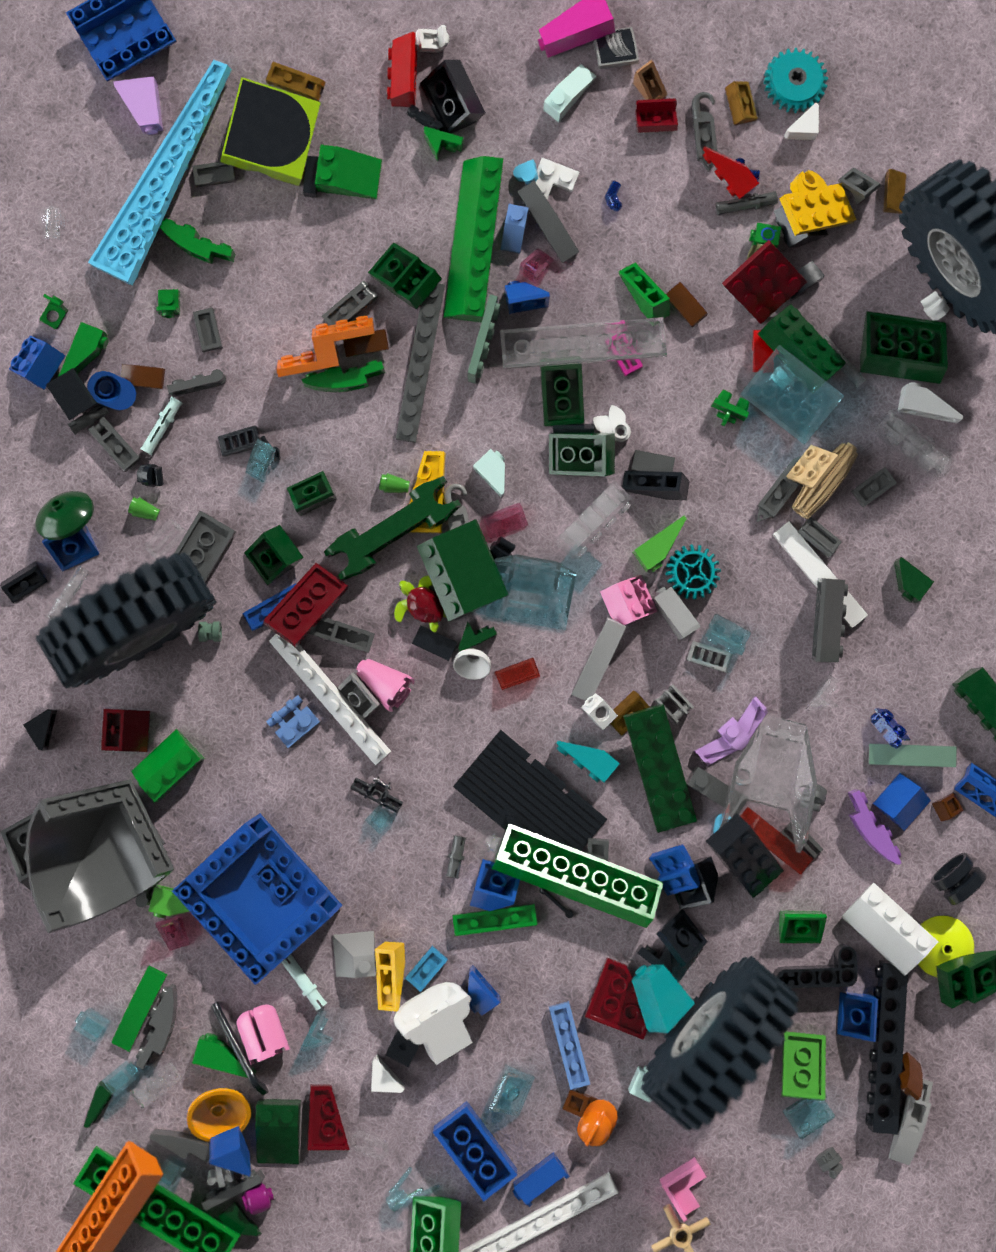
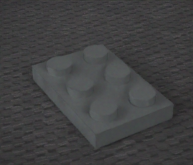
M199 511L175 553L179 555L186 553L189 555L206 583L236 531L206 513Z

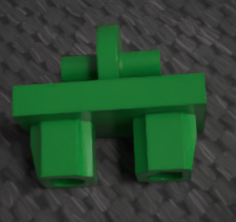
M722 390L719 396L714 399L711 407L720 410L717 412L716 417L723 419L721 425L725 426L727 422L735 424L737 419L745 421L749 414L750 401L739 398L735 406L729 403L732 394Z

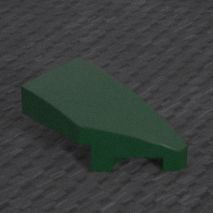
M234 1202L218 1216L225 1226L240 1235H262L254 1221L246 1216L237 1202Z

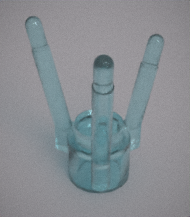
M409 1167L395 1186L389 1190L390 1195L386 1198V1202L392 1211L397 1212L413 1202V1197L425 1196L440 1187L439 1184L426 1190L419 1188L409 1195L402 1189L398 1191V1188L412 1171V1168Z

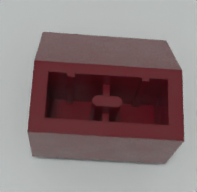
M103 709L101 750L148 752L150 711Z

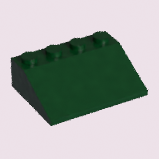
M866 311L860 353L861 373L936 384L941 383L948 369L946 322Z
M477 519L433 537L417 546L448 622L462 618L509 595Z

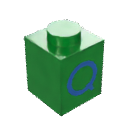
M757 222L755 229H751L749 235V242H752L751 247L757 244H765L770 240L777 248L781 227Z

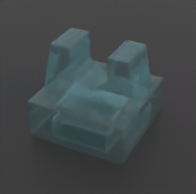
M380 806L365 819L379 834L394 820Z

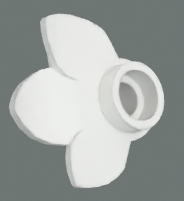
M611 405L608 416L593 418L594 426L600 433H615V441L624 442L630 437L631 429L625 423V413L617 406ZM623 429L624 435H618L617 430Z

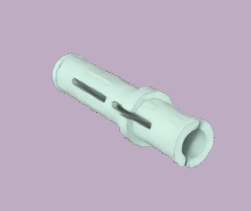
M171 396L164 411L159 413L160 417L140 448L141 450L152 456L168 426L174 422L173 418L183 404L182 402Z
M290 954L287 957L290 964L286 959L281 963L303 991L302 995L306 996L315 1010L318 1011L321 1007L316 1000L322 1006L327 1004V1002L317 991L316 984H312Z

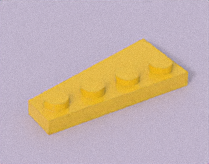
M424 451L413 490L423 483L442 476L445 477L446 453L444 451ZM444 487L438 491L436 497L437 502L442 505ZM425 522L409 533L442 534V524L430 529Z

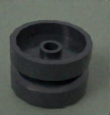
M967 853L958 854L950 859L931 879V883L937 890L944 891V897L951 905L965 901L986 880V874L979 867H973L974 861Z

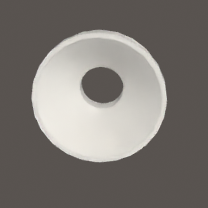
M468 648L460 651L455 656L453 668L461 677L477 680L489 674L491 661L481 650ZM468 655L478 656L479 658L471 659Z

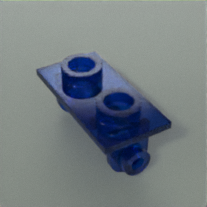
M880 708L874 709L877 713L870 717L872 719L871 723L880 733H883L886 729L888 730L883 737L891 747L897 749L902 745V740H911L906 734V729L893 719L894 715L891 711Z

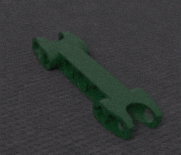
M442 476L423 483L409 493L413 500L412 503L363 534L359 535L356 528L339 536L324 553L326 557L335 556L342 552L348 555L349 562L347 567L338 574L340 580L344 581L365 573L377 564L373 558L374 554L425 522L430 529L436 528L446 522L462 507L458 500L444 505L437 502L438 491L448 483L445 477Z

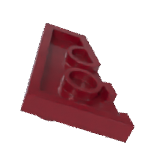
M310 1084L308 1150H350L331 1084Z

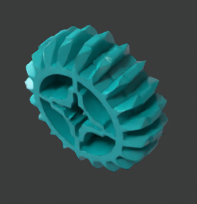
M693 544L689 545V551L685 546H682V554L676 550L674 553L677 558L674 556L669 557L673 564H666L667 568L672 569L665 572L666 576L672 575V578L668 579L667 583L674 582L673 590L677 587L680 589L677 592L678 596L685 592V599H688L690 594H692V599L696 600L697 593L701 598H704V591L707 594L712 593L709 586L712 588L717 587L713 580H720V577L716 576L715 573H720L721 569L714 568V566L719 564V561L712 562L711 559L715 557V554H711L708 557L709 549L706 548L702 553L701 545H698L696 551H694ZM687 556L699 557L694 564L681 561V559ZM703 562L707 564L709 569L708 578L701 570ZM677 566L685 574L683 583L680 582L677 576ZM697 566L696 572H698V575H694L688 580L690 577L688 569ZM692 580L705 583L700 588L693 589L687 587Z

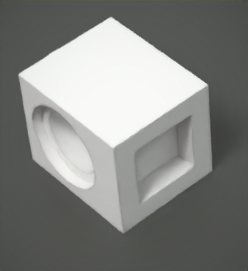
M596 693L589 697L581 707L603 730L618 716Z

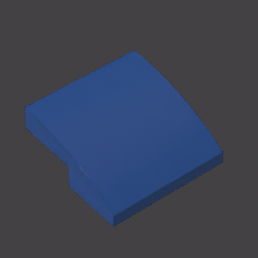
M683 844L652 853L649 857L660 874L656 880L663 882L662 888L667 896L700 886L693 861Z

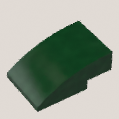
M394 242L368 272L370 276L416 310L442 280L435 269L423 263L418 256Z
M996 950L961 956L936 966L941 1003L952 1009L966 1001L975 1004L996 993Z

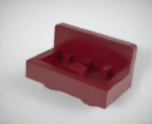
M676 98L637 100L635 112L637 133L678 131Z

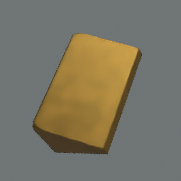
M733 81L726 86L725 91L734 125L758 120L749 82Z
M888 169L886 172L883 212L903 213L899 209V205L904 201L905 173L894 169Z
M632 691L613 709L618 716L610 725L622 736L627 731L623 716L650 708V706L637 692Z

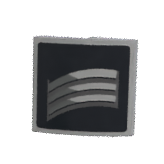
M632 27L615 29L614 33L593 40L599 69L639 63Z

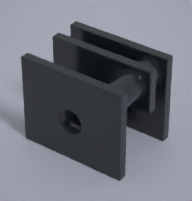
M397 1030L385 1056L409 1068L420 1045L413 1043L410 1039H405L401 1032Z

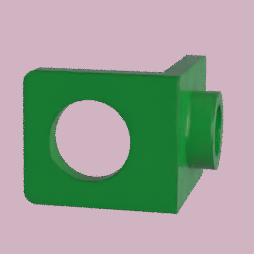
M44 294L43 297L49 303L39 320L54 329H58L68 309L63 305L64 301L53 295L51 298ZM50 311H56L59 317L57 321L50 322L47 319V314Z

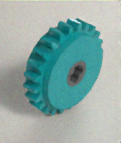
M788 48L785 55L779 52L778 58L774 56L771 61L772 63L769 62L768 70L764 73L766 77L763 81V84H766L764 91H770L767 98H774L772 104L779 103L780 110L784 106L786 107V112L793 109L794 113H797L799 108H801L802 112H805L807 107L811 108L815 103H819L820 98H823L824 91L828 86L825 84L828 81V77L825 76L827 69H822L824 62L818 63L819 56L813 58L812 51L806 54L804 48L801 52H798L797 48L790 52Z

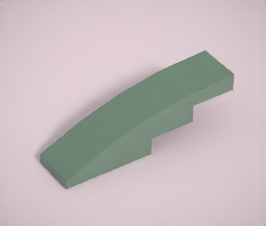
M869 744V764L957 767V747Z

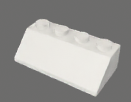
M875 883L867 887L841 916L903 975H907L938 943L933 936Z

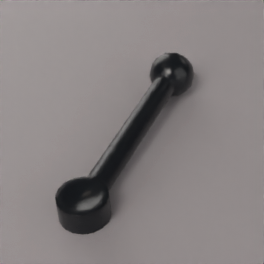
M539 889L541 894H545L565 912L567 918L573 917L572 910H567L547 890Z

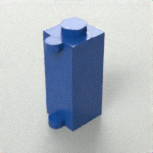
M552 1152L513 1182L514 1190L512 1191L519 1201L523 1200L530 1207L533 1205L531 1202L533 1199L561 1178L565 1177L568 1179L570 1175L556 1154Z

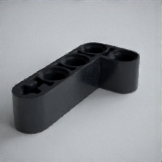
M840 944L834 950V965L782 966L775 969L773 974L779 979L783 977V973L789 977H794V980L792 978L784 979V983L789 988L853 986L858 978L857 954L850 946ZM848 949V958L841 959L842 951ZM829 971L830 976L828 980L822 981V973ZM850 971L849 979L842 980L843 972ZM808 972V980L802 982L800 980L801 974Z

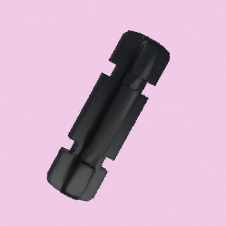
M411 105L408 108L407 115L412 119L416 118L415 121L423 126L442 131L443 124L438 120L435 122V118L422 110L419 111V108L415 105Z

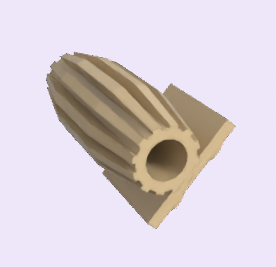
M849 442L847 444L841 443L833 452L810 445L786 476L790 480L803 484L792 506L797 514L805 519H809L830 499L847 477L858 456L857 448Z

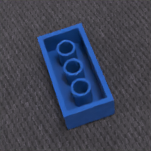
M468 1101L434 1125L433 1134L483 1201L517 1176L516 1166Z

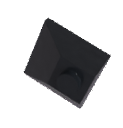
M712 856L693 861L700 886L675 894L680 910L714 902L718 873Z

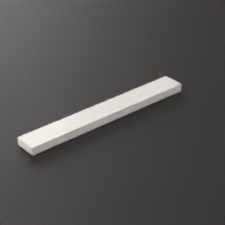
M608 1172L462 1249L461 1252H508L618 1194L619 1191Z

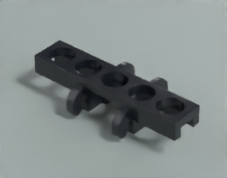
M379 776L377 779L374 778V784H368L355 778L350 789L363 795L365 799L369 798L379 803L380 807L384 806L398 813L403 801L389 795L387 790L392 788L390 787V782L386 784L380 781ZM360 783L362 788L360 789L354 785ZM377 784L386 788L384 793L375 789ZM373 793H379L380 798L374 799ZM392 802H397V803H398V808H396L395 806L391 805V803H392Z

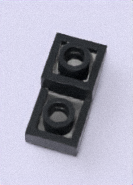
M813 261L798 270L807 283L789 299L790 301L804 294L808 288L825 277Z

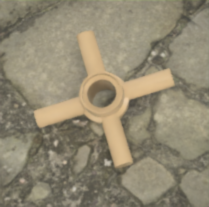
M671 1204L665 1205L663 1209L672 1225L670 1236L651 1245L653 1251L659 1252L674 1244L679 1248H683L684 1252H694L690 1245L692 1234L711 1225L708 1217L688 1226L679 1222ZM680 1231L686 1232L685 1237L682 1239L676 1238L677 1233Z

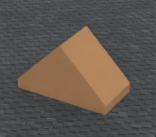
M652 60L635 72L633 84L646 100L663 99L668 95Z

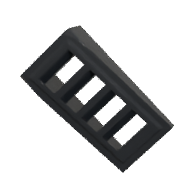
M256 425L218 436L223 457L262 447ZM248 434H252V443L249 441ZM244 435L246 445H242L240 436ZM235 437L238 443V447L236 448L234 447L233 438ZM226 439L229 440V444H230V448H231V449H229V450H227V448H226V444H225V440H226Z

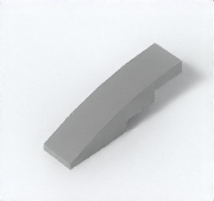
M607 618L572 691V695L586 701L595 694L627 626Z

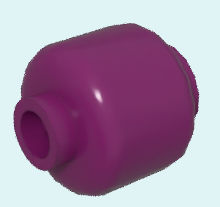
M263 1183L244 1191V1195H242L245 1211L250 1212L252 1215L269 1210L271 1208L270 1201L274 1200L271 1187L266 1188Z

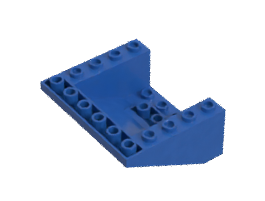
M261 813L244 823L172 890L176 897L255 985L342 907L337 898Z

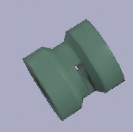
M206 621L199 622V642H207L208 640L221 642V622L214 621L209 624Z

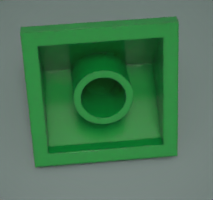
M779 911V942L821 944L827 915L821 911Z

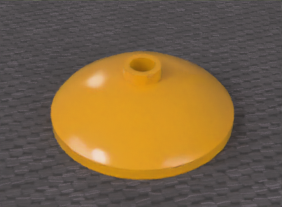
M226 1088L213 1089L201 1094L192 1102L187 1112L189 1130L194 1136L209 1142L211 1137L239 1126L242 1132L247 1127L251 1118V1108L246 1097L238 1091Z

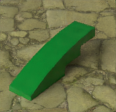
M150 965L147 967L111 1043L128 1052L131 1051L139 1032L143 1028L157 1000L167 974Z

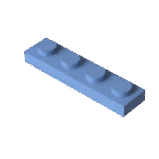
M569 1001L549 1006L570 1090L591 1085Z

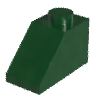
M900 557L894 562L898 591L902 593L901 596L910 603L912 601L914 603L919 602L934 581Z

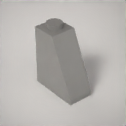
M664 586L655 592L656 597L653 598V601L678 640L685 638L701 627L672 587L666 589Z

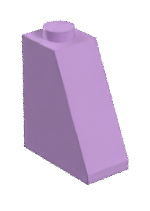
M154 76L113 81L117 92L142 132L153 135L157 134L158 131H163L158 84Z

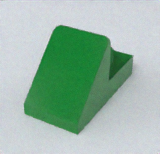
M424 126V138L437 161L442 146L450 152L462 151L464 145L463 137Z

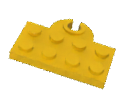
M811 170L805 173L802 171L790 183L792 193L785 194L779 198L795 236L850 224L856 220L842 184L827 186L823 178Z

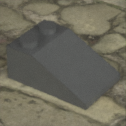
M32 814L0 831L19 882L29 890L31 888L26 864V840Z

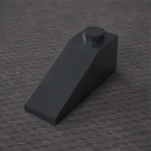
M625 471L621 490L666 500H687L690 481L683 472Z

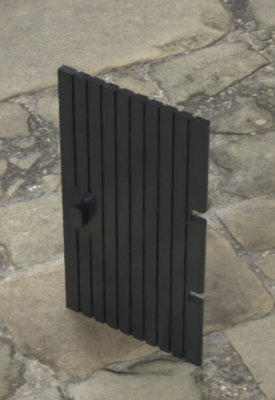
M500 729L453 787L505 831L508 824L582 851L588 843V838H592L607 818L572 789L567 794L562 790L566 787V784L538 760L534 759L531 764L526 761L531 754Z

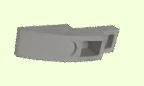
M923 1079L922 1094L918 1101L911 1095H906L902 1115L899 1117L898 1135L894 1134L888 1159L910 1165L919 1146L932 1103H929L933 1082Z

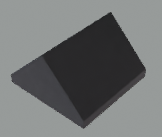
M74 368L46 384L69 420L97 404Z

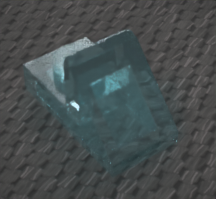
M319 1009L300 1048L301 1051L304 1052L332 1042V1037L319 1031V1029L324 1030L328 1018L325 1017L327 1011Z

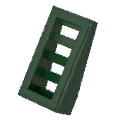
M104 1080L100 1081L96 1087L85 1120V1128H89L94 1124L116 1091V1088Z

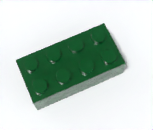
M792 304L772 318L758 333L812 393L816 392L846 364L841 355L828 344L827 340L814 329V326Z

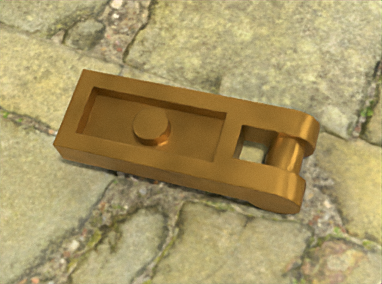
M272 62L266 77L268 84L318 102L321 97L320 91L324 89L326 84L324 80L276 62ZM309 84L314 86L313 90L307 89Z

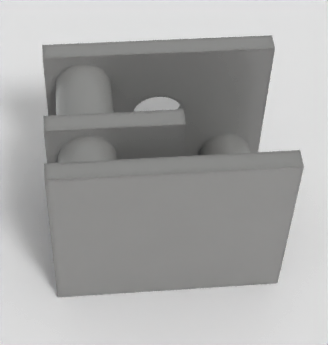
M673 684L669 686L668 690H664L659 698L653 700L657 705H664L670 699L674 705L679 707L674 714L665 707L667 716L674 723H678V719L684 714H688L689 709L694 708ZM674 694L684 703L683 705L673 696Z

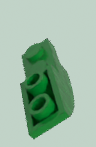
M162 220L159 228L172 243L187 254L210 264L213 263L214 257L234 262L236 254L230 245L225 243L217 245L212 243L210 239L203 237L199 239L200 236L197 230H195L196 228L191 225L184 224L180 226L173 220Z
M377 360L366 363L365 367L359 369L358 367L349 368L346 370L347 373L344 374L340 366L325 368L324 372L318 374L317 372H312L305 375L306 378H303L302 382L306 388L313 390L348 392L369 387L366 379L384 374L385 370L382 361L377 362Z

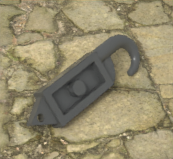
M700 92L692 99L693 129L697 161H700L709 172L713 163L707 166L708 163L702 155L705 153L703 151L705 146L718 152L715 124L712 114L700 111L699 102L702 98H707L714 105L715 99L708 92Z
M802 456L794 458L758 503L757 522L770 517L774 518L799 486L798 482L790 480L786 476Z

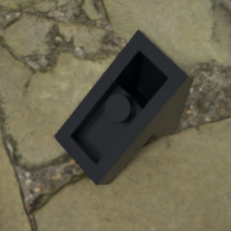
M641 944L639 945L636 952L651 965H664L673 976L671 954L666 946L656 957L657 952L649 945L646 947Z

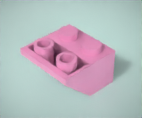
M642 575L621 581L600 591L611 618L623 625H628L657 612L655 603L649 594Z

